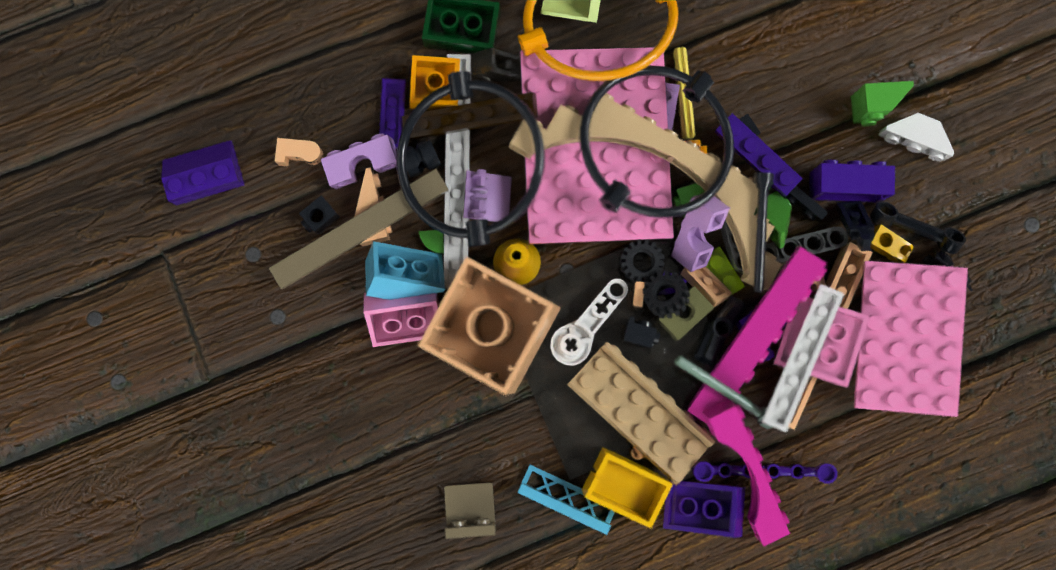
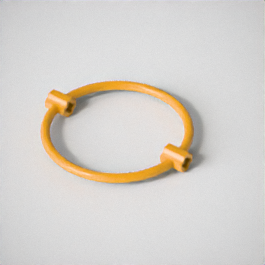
M537 0L526 1L523 13L525 33L518 35V41L524 55L528 56L535 53L547 66L563 75L589 81H606L622 78L649 66L669 46L677 28V1L655 0L659 4L667 2L668 23L665 33L658 44L647 55L621 68L605 71L582 70L565 65L544 50L548 48V42L543 29L540 27L533 28V11Z

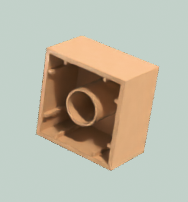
M466 257L418 346L503 394H513L519 387L561 307Z

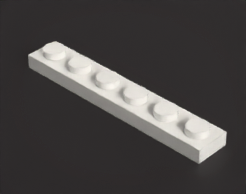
M820 284L764 416L763 423L781 431H787L844 293Z

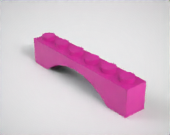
M728 399L702 411L711 434L718 441L738 452L747 467L752 491L747 518L756 538L763 546H766L789 535L790 532L787 524H789L788 517L783 510L780 511L779 509L780 498L774 489L771 490L769 485L772 482L768 471L765 468L763 469L760 464L763 458L757 447L754 448L751 443L754 437L749 427H745L742 419L745 416L739 405L735 406Z

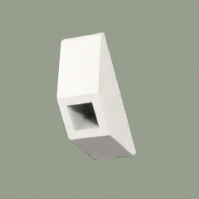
M920 113L887 125L878 134L884 137V140L888 143L902 144L907 146V150L914 153L922 152L929 155L928 157L931 160L937 162L945 161L953 157L954 150L941 122Z

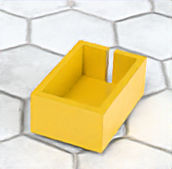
M602 447L593 466L596 472H590L581 490L584 497L652 528L673 483L667 477Z

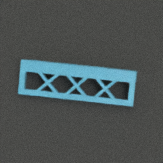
M531 464L518 489L519 494L606 535L611 527L610 522L615 511L610 509L604 521L595 516L592 507L600 505L596 502L591 504L590 500L587 499V506L582 508L573 506L571 497L577 494L583 495L582 488ZM532 471L542 475L545 485L534 488L527 484ZM546 478L552 480L553 482L547 484ZM559 483L564 486L567 495L555 498L551 495L549 486ZM546 488L548 494L541 491V489ZM567 488L572 489L576 492L569 494ZM568 498L570 504H568V503H566V502H564V501H562V500ZM590 508L592 514H589V513L585 512L584 510H587V509Z

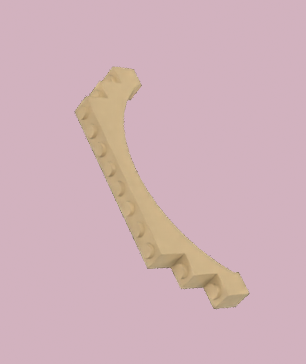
M608 93L604 95L591 119L589 140L591 142H611L647 151L679 168L704 191L710 187L722 165L719 162V157L712 153L705 154L698 150L699 147L691 141L684 142L677 138L678 135L674 131L667 128L663 130L656 126L657 123L653 119L637 115L635 110L626 104L620 105L616 103L614 98ZM560 105L547 130L542 128L543 124L536 120L543 136L545 150L551 147L580 142L579 133L582 116L578 114L579 111L570 105ZM523 120L509 148L530 160L532 155L535 154V148L530 129L526 121ZM731 165L728 177L715 197L730 208L725 220L731 230L740 255L743 270L741 280L754 287L757 214L754 215V212L758 207V189H756L753 177H745L740 174V169ZM767 219L766 242L775 227L768 223L769 219ZM769 252L765 253L764 291L769 290L782 265Z

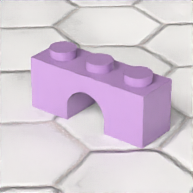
M377 134L371 137V141L365 143L356 142L349 145L347 150L331 151L327 153V157L321 159L329 186L338 189L358 181L355 168L361 160L370 159L374 170L379 173L397 167V150L393 139L389 135Z
M697 195V196L692 197V199H691L690 201L696 199V198L699 197L700 195ZM714 196L702 207L687 213L681 223V230L674 242L671 256L690 272L706 267L714 247L707 242L704 232L708 233L722 228L730 208Z

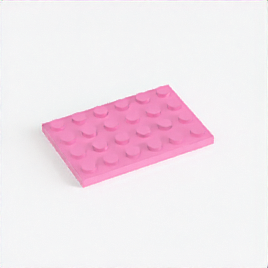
M864 261L860 313L868 315L870 318L857 356L854 408L958 417L968 268Z

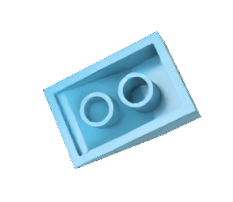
M373 241L365 260L366 296L392 300L444 292L445 281L442 254Z

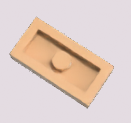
M707 267L692 272L684 268L681 272V275L692 287L695 286L714 307L727 300L732 294Z

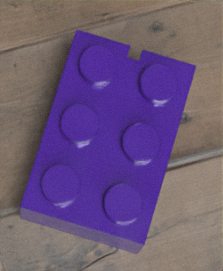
M824 160L823 163L817 165L816 168L809 172V197L818 201H861L870 203L884 201L886 198L888 199L895 195V166H886V162H872L871 165H862V161H848L847 164H838V160Z

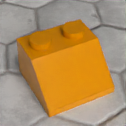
M412 55L410 109H415L433 91L449 84L448 75L452 72L460 71L459 58ZM449 94L436 101L427 110L458 106V100H451Z

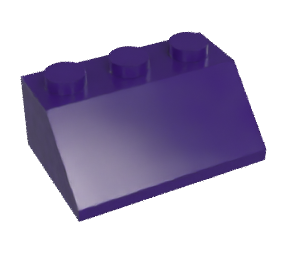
M231 140L163 160L161 179L167 200L175 205L184 204L245 185Z

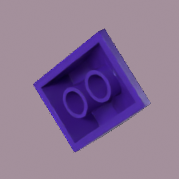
M681 481L677 485L673 483L665 500L663 528L733 538L742 537L746 487Z

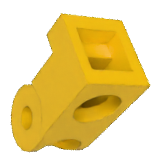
M882 224L875 225V236L873 241H871V249L886 256L895 263L905 264L914 248L913 245Z

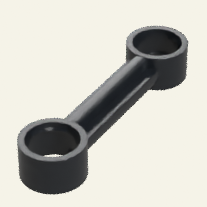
M878 202L870 214L871 220L876 225L882 224L886 228L893 225L935 241L942 250L950 254L958 253L966 242V237L959 230L952 227L942 230L899 213L897 208L888 202Z

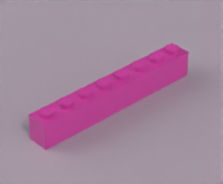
M797 246L710 375L741 394L739 388L744 382L746 384L749 383L755 374L753 368L758 362L761 364L769 354L767 350L772 342L776 343L783 334L781 328L785 322L790 323L798 312L795 308L799 302L802 301L804 303L811 294L810 286L814 281L819 282L825 274L826 269L824 266L826 263L802 247ZM703 383L689 403L688 411L706 423L702 411L728 400V398Z

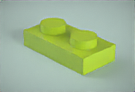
M720 246L713 250L706 267L733 295L744 288L745 285Z

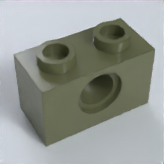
M695 286L689 289L690 297L688 298L690 302L689 305L685 304L689 310V315L686 319L679 317V315L676 316L675 313H672V318L669 319L667 315L664 318L659 317L656 319L675 341L680 340L714 308Z

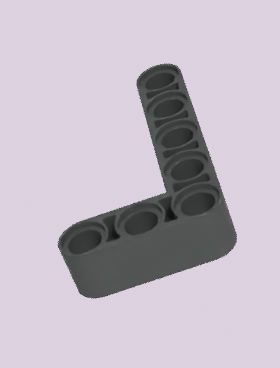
M725 220L720 230L728 260L736 273H743L742 267L737 262L740 256L737 246L731 240L732 233ZM832 227L788 238L785 244L790 245L793 248V252L797 246H800L811 254L818 255L845 246L848 241V234L842 227ZM831 233L838 236L839 242L837 245L831 242ZM808 239H812L813 241H815V250H811L808 248ZM774 242L766 244V251L773 254L777 262L781 264L786 263L791 257L785 254L784 247L779 249Z

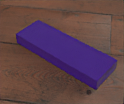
M382 79L379 134L389 135L393 139L397 150L403 129L402 116H405L406 79Z

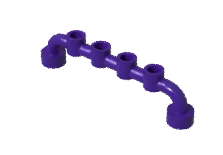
M700 461L693 467L694 477L702 482L709 481L713 475H719L723 478H728L731 475H742L750 478L749 474H745V463L741 466L729 465L724 462L711 465L708 462ZM768 463L762 466L768 473L771 467L775 468V473L770 475L772 479H776L779 476H790L795 479L811 476L816 477L820 482L829 484L837 478L836 468L828 463H821L817 467H803L796 463L789 466H778ZM722 466L727 467V472L725 474H721L720 472ZM795 467L799 468V473L797 475L793 474V470Z

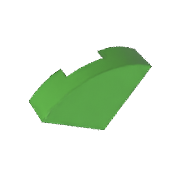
M437 230L419 231L423 244L429 250L438 254H444L443 233Z

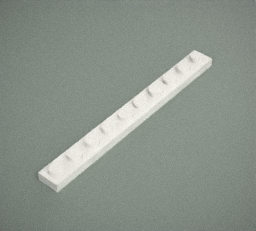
M447 54V58L460 59V71H468L471 74V54ZM470 99L458 100V106L470 104ZM470 130L446 134L445 184L449 191L445 193L444 224L458 228H466L465 222L469 221L468 218H463L466 171L470 170ZM444 234L445 289H449L466 257L468 258L467 238H457Z

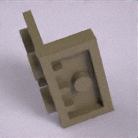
M491 482L444 487L447 523L445 528L446 539L496 534L493 484Z

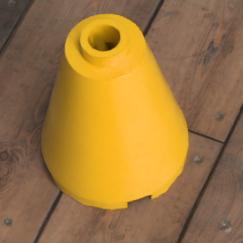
M510 239L501 244L496 250L493 265L496 273L522 286L531 282L537 276L541 260L539 252L533 244H529L524 239ZM521 256V259L514 260L512 257Z

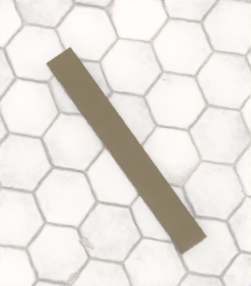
M437 169L410 184L421 206L449 191ZM399 190L271 266L269 270L279 287L283 290L414 211L406 201L402 190Z

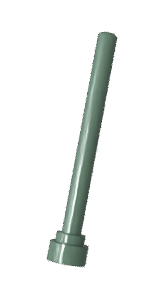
M681 355L675 359L676 365L753 414L759 425L765 429L772 427L762 422L768 407L760 408Z

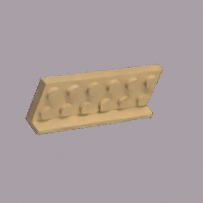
M608 342L592 356L567 384L675 485L682 481L703 453L715 443L707 429L697 425L693 421L691 414L681 410L670 395L664 394L657 388L654 380L645 377L634 362L628 361L621 355V351L617 346Z

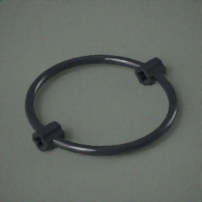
M649 65L634 74L618 79L606 80L592 94L581 118L579 140L586 169L595 184L604 193L598 200L602 207L615 214L620 207H623L631 212L649 217H675L702 207L718 193L731 169L734 155V140L728 116L721 103L709 90L714 82L707 72L697 70L692 77L673 68ZM646 75L672 78L686 84L682 91L688 100L699 103L704 98L713 109L723 134V161L714 182L696 199L674 207L659 208L642 205L628 199L632 192L625 183L614 179L610 185L598 170L590 148L589 130L591 119L604 95L614 86L625 80Z
M457 71L448 75L449 84L438 88L425 97L408 117L402 129L397 147V175L406 201L423 222L443 234L457 238H467L468 247L491 244L490 235L513 224L531 205L543 178L545 147L540 127L534 115L516 94L492 82L471 80V74L468 71ZM472 90L487 91L511 103L526 121L535 148L533 177L521 202L503 219L491 225H488V219L471 220L465 222L466 228L453 227L431 216L416 199L411 189L406 169L408 142L419 118L439 99L450 94L451 100H466L473 97Z

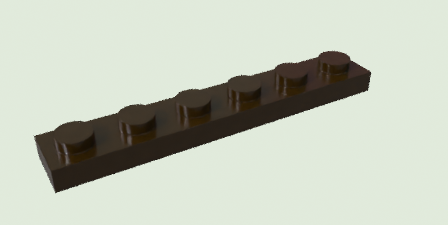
M536 93L518 94L517 96L527 105L534 117L538 118ZM503 98L437 109L423 113L416 123L409 141L523 121L524 118L511 103ZM410 115L402 116L403 127Z

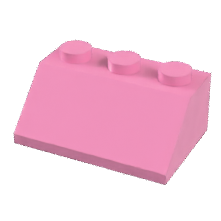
M364 293V315L373 347L421 340L440 306L438 293L392 300L370 297Z

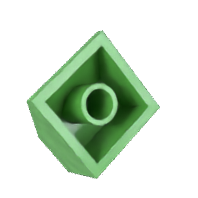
M914 82L864 84L851 96L853 124L861 123L862 126L876 125V122L884 119V116L897 106L914 86Z

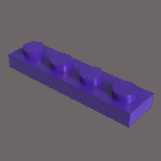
M732 113L728 119L733 132L734 151L756 172L773 173L774 184L771 186L783 197H786L803 178ZM719 126L715 133L723 140L721 126Z

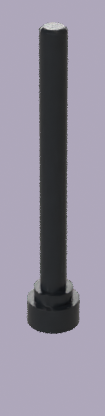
M764 172L754 173V184H756V189H758L754 292L760 293L764 292L768 189H771V185L774 184V174Z

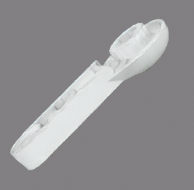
M611 280L578 320L562 326L554 333L551 338L550 347L557 361L564 365L573 366L582 363L588 357L594 334L628 293L627 284L623 280ZM616 283L622 286L623 293L621 296L616 297L610 293L612 284ZM605 293L610 300L616 303L613 305L610 301L605 307L607 313L601 312L598 314L596 312L598 309L596 303L601 305L606 300L602 296ZM569 339L571 341L574 339L577 349L575 351L572 349L570 352L565 349L567 346L565 340Z

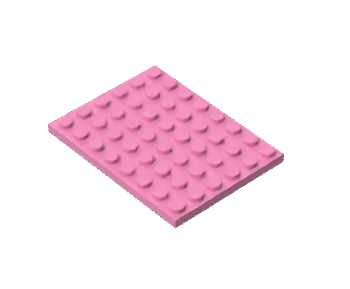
M653 48L545 51L559 62L573 68L605 71L630 65L643 58ZM520 51L522 94L536 93L538 118L535 119L543 124L542 128L546 130L560 105H570L579 111L578 114L582 116L592 94L605 82L581 80L563 75L547 66L535 53L526 56L523 54V51ZM664 52L650 65L664 66ZM655 75L634 77L619 83L607 92L614 98L616 103L620 105L626 104L632 107L637 115L641 117L647 116L656 121V126L663 130L665 128L668 129L665 77ZM590 141L595 164L610 185L614 179L625 183L632 192L628 199L650 207H672L670 162L652 153L628 145ZM580 142L569 143L545 150V167L540 188L527 209L529 244L672 239L674 238L673 217H649L631 212L623 207H620L616 214L606 210L598 201L604 193L595 184L586 169L581 154ZM535 154L532 155L530 160L525 157L526 192L533 177Z

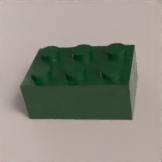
M428 0L422 35L424 47L494 57L500 18V3L485 0Z

